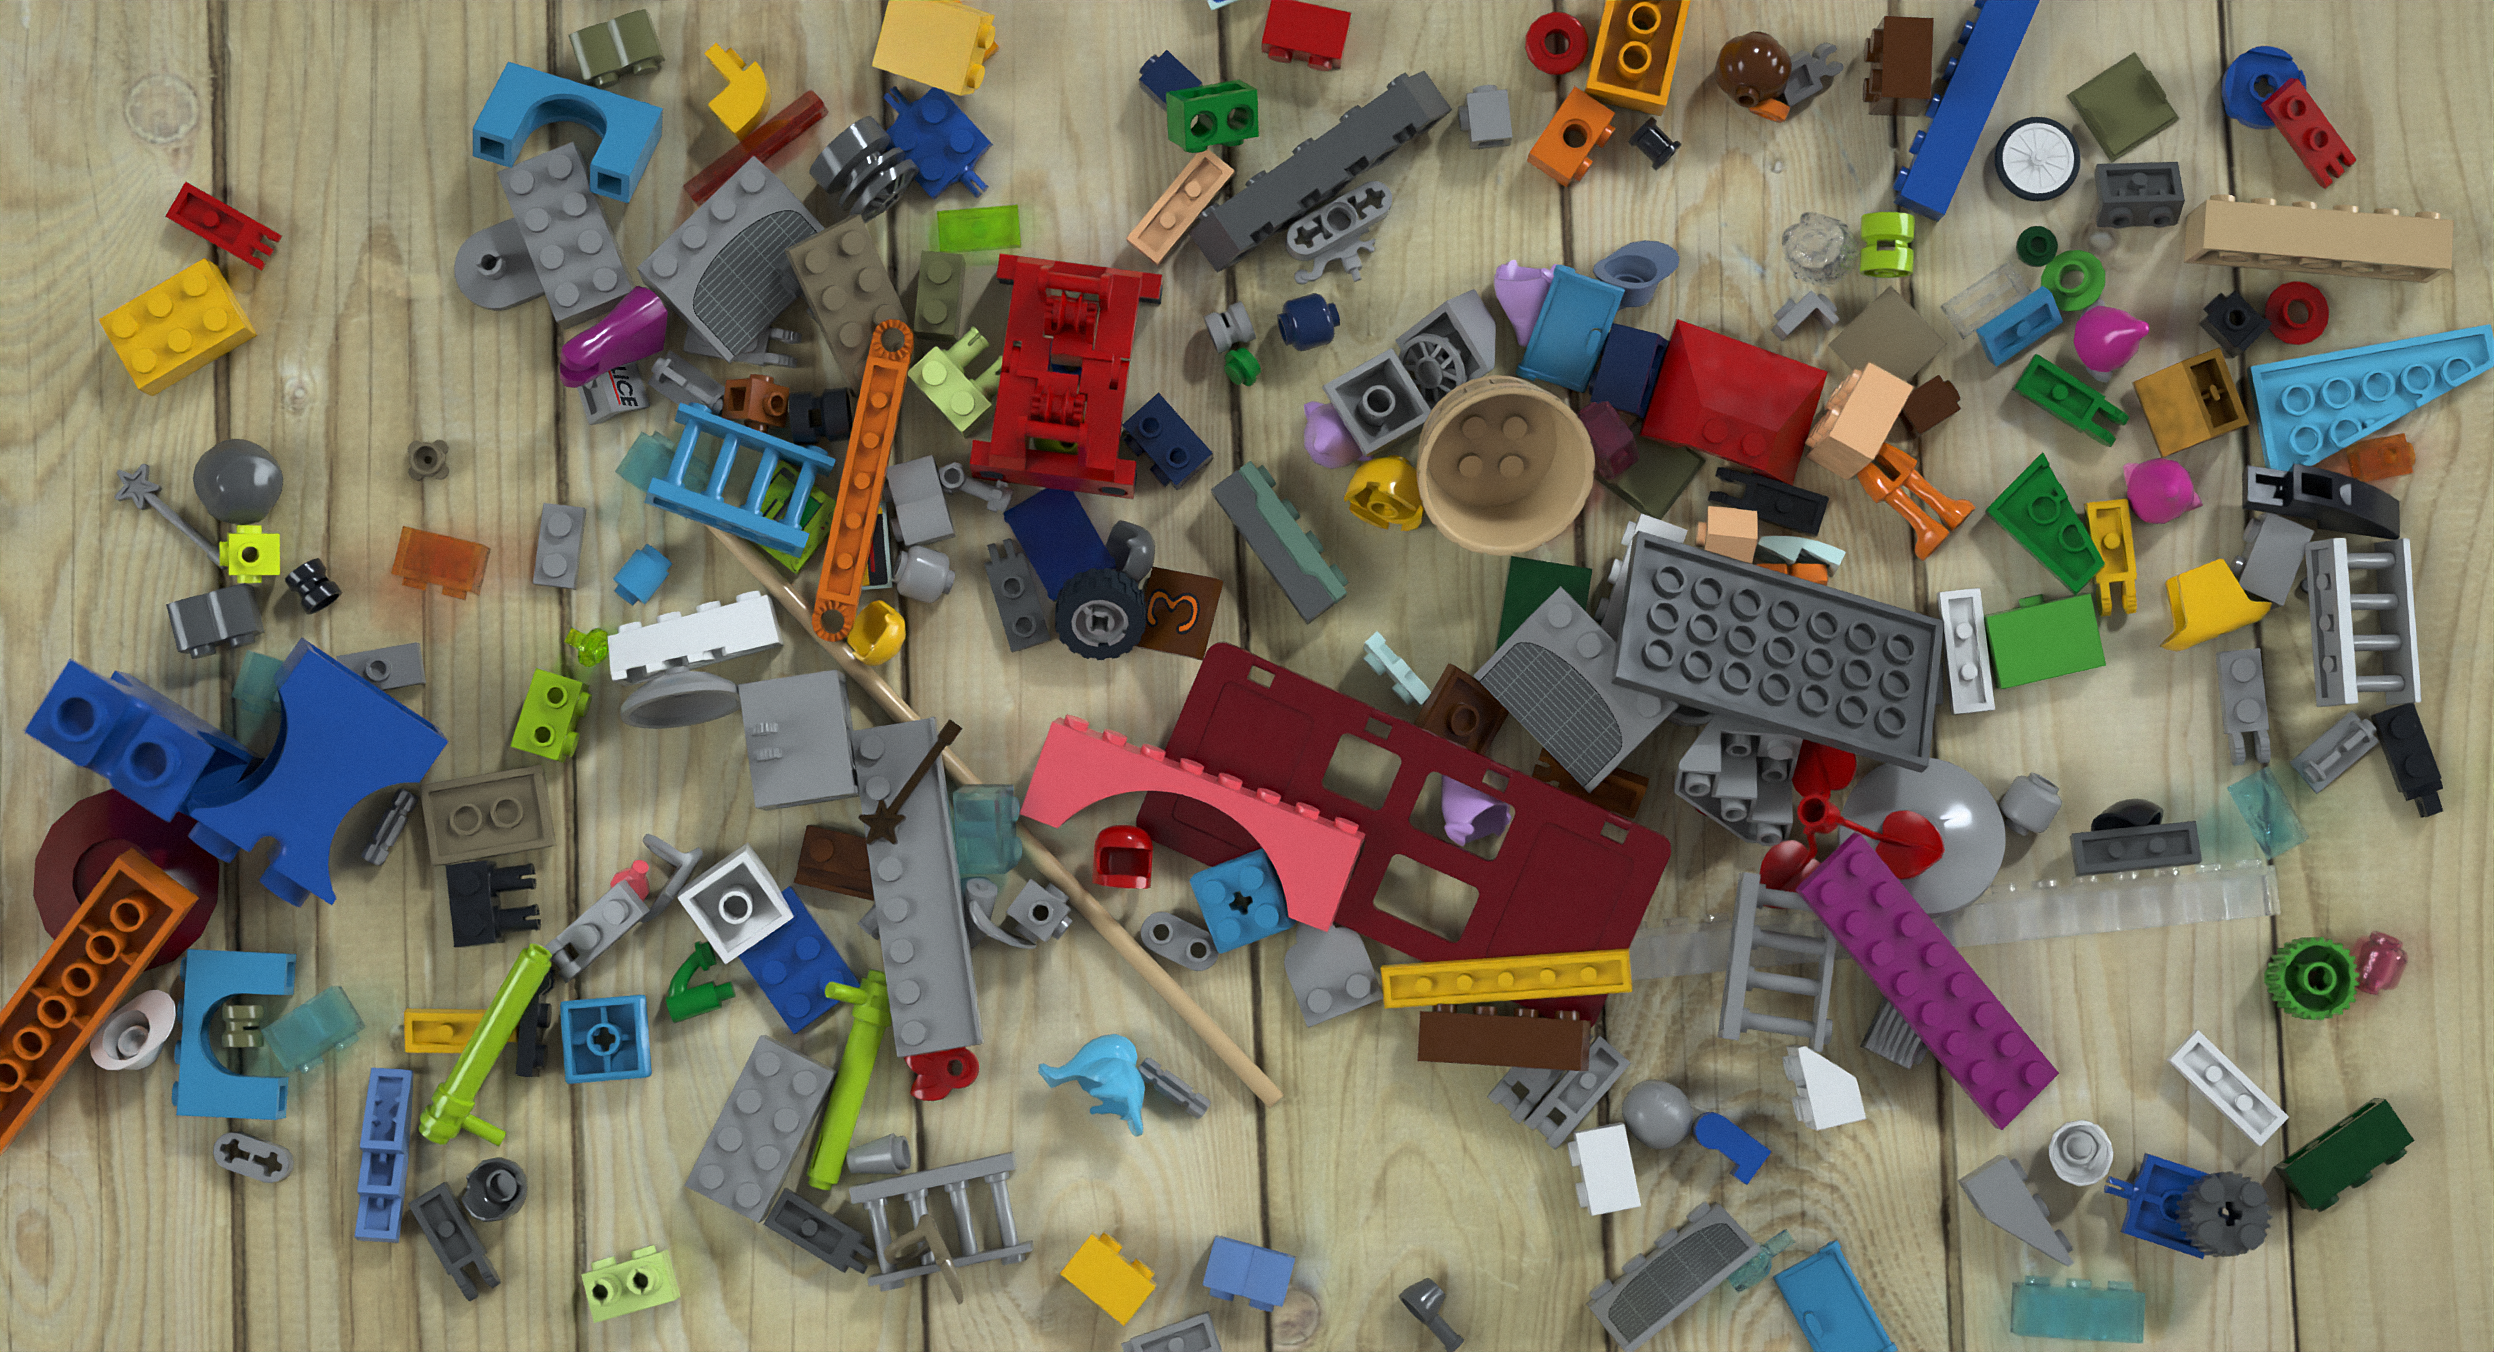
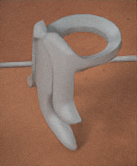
M651 834L644 836V845L676 869L655 897L656 900L649 908L651 912L640 922L645 923L656 918L670 905L695 865L702 859L703 851L699 847L690 852L681 853Z

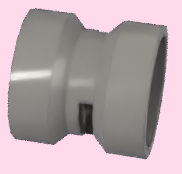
M1241 301L1230 305L1228 311L1221 314L1212 312L1203 316L1218 354L1230 350L1232 344L1236 342L1247 343L1256 339L1253 326Z

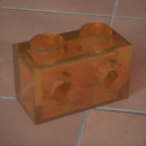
M403 526L391 574L403 578L402 586L426 591L427 584L443 587L441 595L466 600L467 593L480 595L491 548L483 544Z

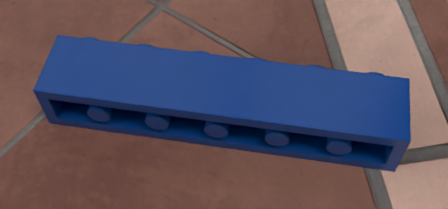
M1975 0L1973 6L1979 9L1974 22L1966 21L1959 35L1957 43L1963 45L1957 59L1952 56L1950 57L1943 71L1941 79L1947 81L1941 95L1934 93L1927 107L1925 116L1931 119L1925 132L1918 130L1908 152L1914 154L1909 169L1902 166L1895 179L1892 189L1897 190L1898 193L1893 203L1936 222H1939L1945 215L2040 0Z

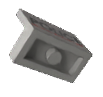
M636 361L611 369L591 382L577 387L589 425L601 424L622 412L650 407Z

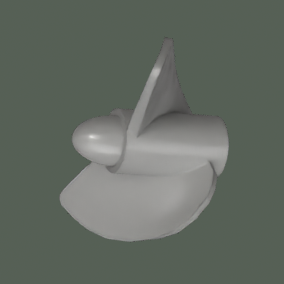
M976 876L960 879L970 948L977 946L981 939L987 935L1023 949L1036 948V943L1034 944L1029 940L999 928L991 921L998 888L989 878Z

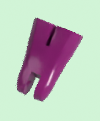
M636 286L603 320L566 342L562 346L560 355V381L567 387H580L611 369L641 360L664 350L668 312L661 299L648 288Z

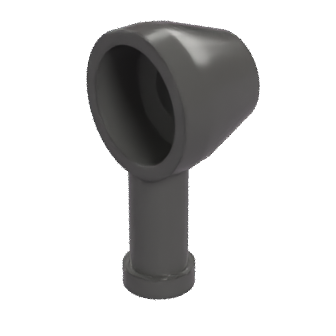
M1426 1278L1403 1290L1399 1294L1401 1302L1420 1322L1428 1326L1444 1344V1349L1447 1352H1454L1464 1342V1339L1460 1334L1457 1335L1438 1314L1446 1297L1441 1288L1430 1278Z

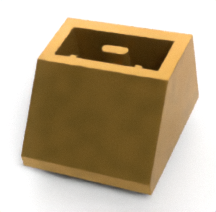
M2220 347L2183 360L2132 382L2161 458L2237 431L2250 424Z

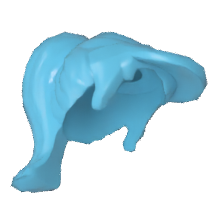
M1117 1034L1103 1035L1085 1044L1066 1065L1050 1067L1044 1063L1039 1064L1038 1073L1050 1088L1077 1080L1083 1090L1103 1101L1102 1105L1090 1108L1092 1115L1096 1113L1120 1115L1122 1117L1119 1119L1127 1121L1128 1127L1134 1136L1142 1135L1141 1109L1143 1107L1145 1086L1144 1080L1136 1067L1138 1056L1135 1045L1129 1039Z

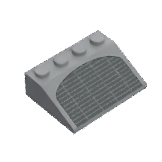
M753 156L643 261L637 269L643 283L730 364L796 300L780 284L779 281L783 276L774 268L786 256L784 250L800 242L808 233L814 235L825 228L786 185Z
M1560 586L1474 676L1591 793L1679 706L1670 700L1611 684L1617 643Z
M1706 1201L1701 1203L1686 1216L1690 1221L1679 1231H1676L1674 1227L1668 1229L1654 1241L1657 1246L1655 1250L1646 1257L1642 1253L1637 1254L1622 1266L1625 1272L1613 1283L1609 1278L1604 1280L1589 1293L1593 1299L1586 1303V1305L1624 1352H1634L1761 1251L1756 1242L1719 1203L1714 1202L1710 1206Z

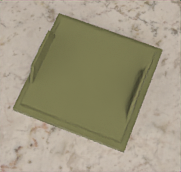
M2135 52L2067 95L2111 163L2180 119L2167 101L2166 93L2152 72L2145 68Z
M1637 417L1596 470L1594 478L1640 513L1661 520L1706 460L1687 446L1676 449L1639 436L1644 419Z

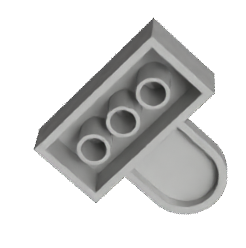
M570 142L513 165L512 168L508 167L498 171L497 174L514 217L473 234L462 244L457 253L454 266L455 278L462 293L477 306L492 311L508 310L546 295L556 322L565 330L611 312L635 288V285L598 194L590 192V172L579 148L574 142Z

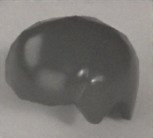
M1118 520L1107 539L1104 561L1112 566L1115 572L1125 573L1126 577L1139 583L1153 567L1155 541L1145 528L1127 521Z
M503 1157L483 1160L466 1176L467 1189L462 1197V1202L470 1215L484 1222L506 1220L519 1212L525 1203L528 1189L527 1177L523 1169L514 1161Z

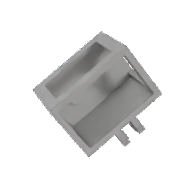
M836 669L738 684L755 808L768 811L860 797L851 731L854 730L846 675Z

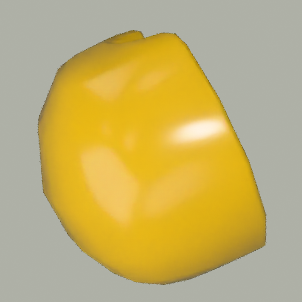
M877 600L869 603L856 617L853 630L847 637V643L855 650L852 652V655L869 666H878L888 662L901 650L906 637L905 621L900 613L884 601Z

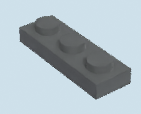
M2196 821L2079 832L2070 835L2076 877L2197 865L2202 862Z

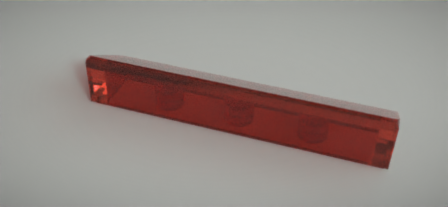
M813 90L807 91L686 182L683 188L700 208L753 156L763 164L827 116L828 110L824 102Z

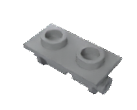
M671 350L664 360L659 358L651 369L654 374L648 381V385L678 405L680 403L689 405L691 402L699 403L710 408L713 415L722 417L724 386Z
M2351 710L2289 763L2317 794L2379 742L2373 735L2376 732V728L2366 718L2361 721L2355 712Z

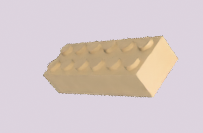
M2217 194L2211 195L2210 200H2205L2187 215L2184 263L2428 283L2451 269L2454 220L2441 219V214L2437 212H2417L2415 217L2400 216V211L2392 208L2375 209L2374 213L2358 212L2359 207L2354 205H2335L2333 210L2317 209L2318 204L2309 201L2293 202L2292 206L2276 205V200L2271 198L2251 199V203L2235 202V196Z

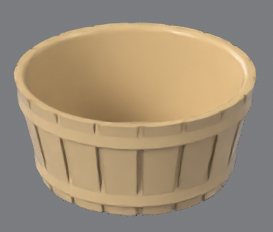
M1501 375L1485 376L1459 385L1447 393L1431 410L1420 434L1417 482L1426 514L1446 538L1453 543L1457 542L1459 546L1469 551L1502 556L1513 555L1514 552L1519 554L1542 546V543H1547L1557 537L1567 528L1569 523L1571 524L1586 503L1585 499H1588L1594 479L1595 456L1587 429L1571 408L1562 400L1523 379Z

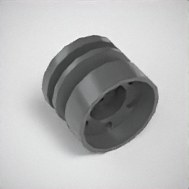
M872 116L858 120L841 132L819 154L809 171L811 176L829 195L846 188L839 199L838 205L844 211L851 209L849 217L854 214H860L865 224L893 206L902 197L919 172L918 166L911 159L904 161L906 154L900 147L891 149L883 154L889 145L891 137Z

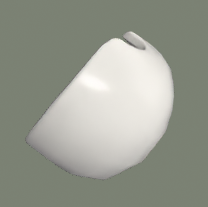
M2086 1120L2066 1122L2053 1133L2048 1149L2051 1164L2057 1175L2062 1180L2076 1186L2096 1184L2108 1174L2113 1160L2112 1145L2105 1131L2099 1125Z

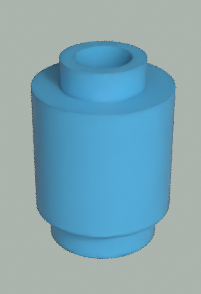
M646 544L641 551L637 549L615 575L613 580L618 586L614 591L632 606L637 601L645 605L668 577L669 573L667 570L672 563L652 546Z

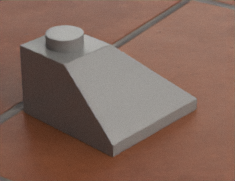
M1475 289L1447 300L1395 340L1400 349H1402L1410 339L1421 334H1434L1442 338L1448 337L1450 339L1449 343L1456 350L1460 349L1462 352L1460 357L1464 365L1465 375L1468 376V381L1483 377L1493 370L1495 366L1496 323ZM1420 342L1417 343L1418 347H1419V348L1421 349V351L1423 352V350H1422V348H1421V345H1420ZM1431 342L1434 349H1436L1438 345ZM1446 351L1442 354L1444 360L1450 356ZM1409 352L1407 356L1408 362L1415 363ZM1453 363V364L1450 366V368H1453V369L1456 370L1455 365H1454V363ZM1448 378V380L1456 386L1457 381ZM1432 389L1431 399L1433 400V402H1435L1434 391Z

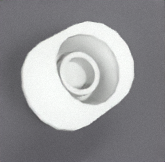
M148 990L135 997L118 1011L112 1013L90 1042L91 1057L95 1063L105 1070L119 1071L124 1068L127 1070H140L155 1062L162 1052L164 1041L174 1026L176 1016L175 1004L169 994L160 990Z

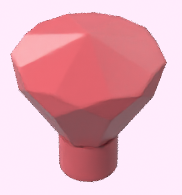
M636 860L631 868L617 872L610 883L611 888L618 882L626 880L644 902L650 892L649 881L646 877L649 869L648 864L643 860Z

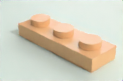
M1209 149L1197 153L1128 235L1126 241L1158 267L1196 222L1198 216L1211 204L1235 175V170Z

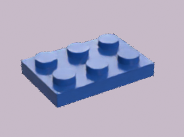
M789 886L781 893L794 918L738 955V957L793 1034H797L841 1002L826 997L825 987L829 982H836L860 988L861 983L792 886Z

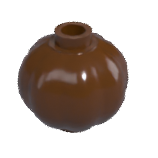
M1753 31L1734 37L1725 43L1719 52L1715 66V78L1723 92L1738 105L1752 108L1757 106L1760 101L1770 98L1777 99L1783 94L1791 76L1792 62L1785 48L1771 35Z

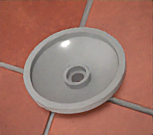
M685 666L670 668L665 671L664 676L648 681L625 700L620 708L621 720L627 725L648 729L676 728L709 722L727 716L741 708L739 688L734 682L709 672L690 671V668Z

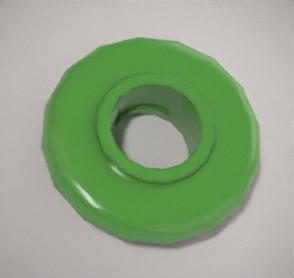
M2082 250L2065 251L2055 256L2046 265L2041 276V287L2044 286L2052 292L2058 309L2066 312L2080 311L2091 306L2101 296L2105 287V270L2100 260L2091 253ZM2080 271L2084 274V279L2078 287L2074 289L2062 287L2063 277L2067 273Z

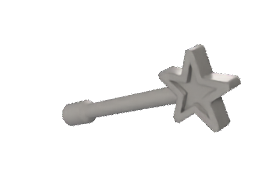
M142 464L133 475L120 469L117 471L124 486L115 495L116 500L123 501L132 498L136 506L141 510L146 509L147 501L206 551L207 557L222 570L228 568V566H220L219 545H213L153 494L154 492L161 491L162 487L148 481V465Z

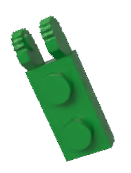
M2037 354L2033 355L2012 388L2014 392L2080 433L2084 431L2087 436L2106 447H2112L2116 438L2111 432L2091 421L2095 413L2098 411L2111 422L2125 426L2129 420V416L2125 412L2105 400L2106 396Z

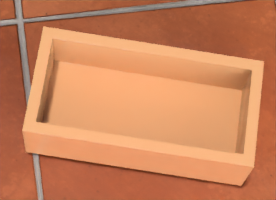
M1870 362L1861 371L1854 369L1851 375H1848L1834 389L1824 407L1828 412L1825 417L1822 416L1818 423L1816 422L1805 441V444L1810 446L1806 458L1846 480L1851 479L1874 460L1914 386Z

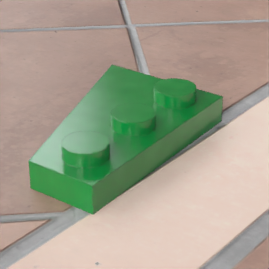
M2043 452L1985 510V513L2075 596L2105 567V562L2082 521L2079 520L2065 490L2059 484Z

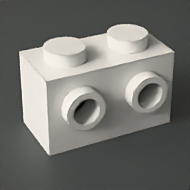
M1619 1122L1572 1132L1574 1141L1567 1142L1572 1167L1579 1166L1582 1182L1575 1183L1580 1208L1587 1207L1588 1213L1594 1216L1640 1207L1641 1204L1625 1124Z

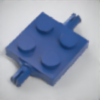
M896 86L892 87L890 91L900 102L898 103L888 92L883 98L899 115L894 124L886 131L891 137L886 149L889 151L900 147L905 152L904 161L911 159L919 168L915 180L934 200L949 186L960 181L975 198L981 196L982 193L972 184V181L983 192L988 189V185L978 177L973 169L978 159L993 144L942 89L932 87L921 99L910 103Z
M2145 1153L2139 1174L2132 1183L2112 1176L2107 1178V1183L2119 1186L2121 1190L2105 1185L2104 1192L2127 1199V1212L2121 1228L2122 1233L2204 1259V1252H2199L2198 1246L2192 1247L2190 1245L2191 1239H2185L2187 1233L2180 1230L2182 1227L2180 1223H2176L2179 1215L2175 1213V1210L2180 1209V1206L2176 1203L2184 1198L2182 1193L2189 1192L2187 1186L2193 1185L2195 1179H2201V1176L2208 1173ZM2222 1208L2218 1209V1217L2225 1218V1221L2228 1220L2229 1215L2223 1214Z

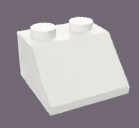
M748 842L683 886L677 897L725 964L794 918L771 873Z

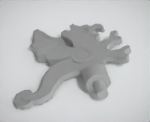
M1333 212L1327 217L1328 224L1335 230H1345L1350 226V221H1347L1348 216L1343 212ZM1305 213V214L1302 215L1298 220L1304 218V217L1307 216L1308 214ZM1315 222L1318 225L1317 231L1308 237H1304V241H1312L1314 236L1322 232L1319 222ZM1369 228L1315 257L1314 268L1311 273H1308L1306 270L1295 272L1294 279L1296 283L1303 285L1307 284L1308 281H1316L1322 276L1327 262L1341 259L1346 274H1351L1354 282L1360 281L1359 270L1362 269V264L1357 250L1362 248L1370 253H1373L1375 250L1372 245L1376 239L1373 238L1367 242L1359 240L1362 234L1369 232Z

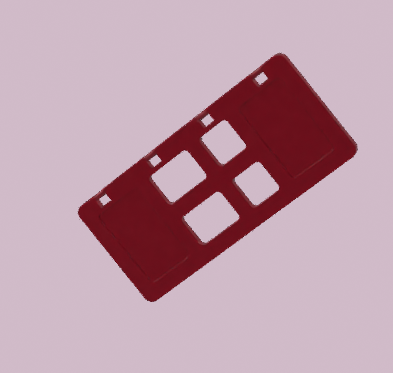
M1217 642L1207 650L1165 749L1166 754L1164 757L1180 763L1181 758L1195 761L1204 766L1203 772L1218 777L1219 773H1225L1242 780V787L1257 792L1258 788H1265L1281 795L1280 801L1295 807L1297 802L1304 803L1320 810V817L1333 822L1335 817H1340L1359 825L1357 831L1366 834L1364 838L1365 848L1349 885L1343 894L1333 922L1423 962L1629 949L1672 852L1669 839L1661 833L1634 821H1629L1611 813L1609 810L1523 772L1500 764L1487 756L1401 718H1396L1367 703L1281 665L1279 666L1258 657L1256 654L1229 642ZM1253 666L1275 675L1270 687L1248 678ZM1370 717L1392 727L1387 739L1365 730ZM1343 734H1352L1395 753L1401 758V765L1382 808H1370L1324 786V775ZM1487 769L1510 779L1505 791L1482 782ZM1438 772L1514 807L1515 816L1494 859H1485L1411 825L1409 820L1430 773ZM1147 791L1136 817V827L1145 830L1152 841L1210 867L1262 848L1258 841L1232 817L1212 805L1182 794L1166 791ZM1605 822L1628 831L1623 844L1600 834ZM1394 855H1404L1469 884L1478 890L1479 897L1459 940L1450 941L1375 906L1374 898ZM1608 994L1510 1001L1528 1009H1537L1539 1014L1550 1019H1554L1555 1011L1580 1012L1579 1020L1591 1021V1027H1593Z

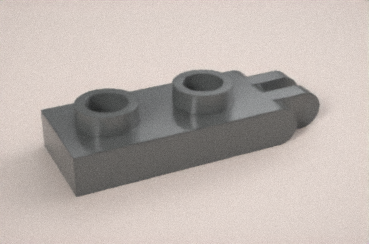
M1008 538L1003 540L1007 556L1000 558L996 544H989L987 547L992 561L986 562L984 565L1008 643L1013 653L1049 642L1051 638L1024 552L1015 553L1012 540Z
M788 1188L783 1190L763 1224L844 1273L851 1267L864 1274L868 1266L856 1259V1254L860 1253L873 1260L877 1253L872 1248L863 1244L867 1237L866 1235Z

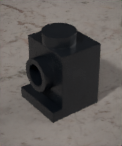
M2233 291L2228 296L2220 292L2203 308L2208 315L2199 323L2232 358L2243 353L2272 324L2267 318L2263 319L2236 291ZM2231 312L2241 320L2239 326L2233 325L2230 322L2229 315Z

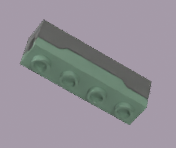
M1249 461L1239 471H1235L1213 487L1211 494L1308 625L1330 609L1333 604H1337L1347 596L1344 586L1349 582L1335 563L1328 567L1320 556V553L1325 549L1313 532L1310 530L1304 534L1298 526L1296 520L1300 518V515L1288 498L1280 501L1271 488L1277 484L1263 465L1256 468L1252 461Z

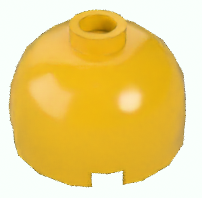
M1399 455L1378 457L1365 461L1352 476L1344 495V502L1347 500L1351 502L1349 510L1353 515L1366 523L1388 530L1389 522L1402 524L1400 531L1416 529L1422 523L1425 514L1418 488L1417 469L1411 465L1408 459Z

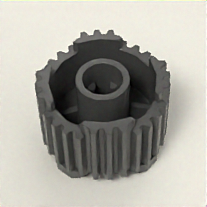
M2219 1172L2201 1176V1179L2193 1181V1185L2187 1186L2189 1192H2183L2182 1196L2184 1198L2176 1203L2180 1206L2179 1210H2175V1213L2179 1215L2176 1223L2181 1224V1231H2186L2185 1239H2191L2190 1245L2192 1247L2198 1246V1251L2204 1252L2206 1256L2230 1257L2247 1254L2248 1250H2254L2264 1242L2267 1236L2265 1229L2271 1226L2267 1223V1220L2272 1219V1216L2268 1214L2271 1206H2266V1202L2269 1201L2266 1190L2260 1183L2251 1182L2250 1177H2243L2241 1173ZM2226 1208L2229 1214L2228 1220L2225 1221V1218L2218 1217V1209Z

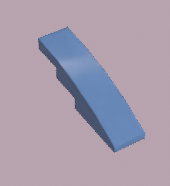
M371 1068L360 1141V1149L363 1151L357 1193L360 1195L354 1236L358 1241L399 1243L409 1158L413 1070Z

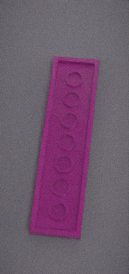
M1851 834L1795 889L1995 1128L2003 1130L2059 1074L1861 834Z

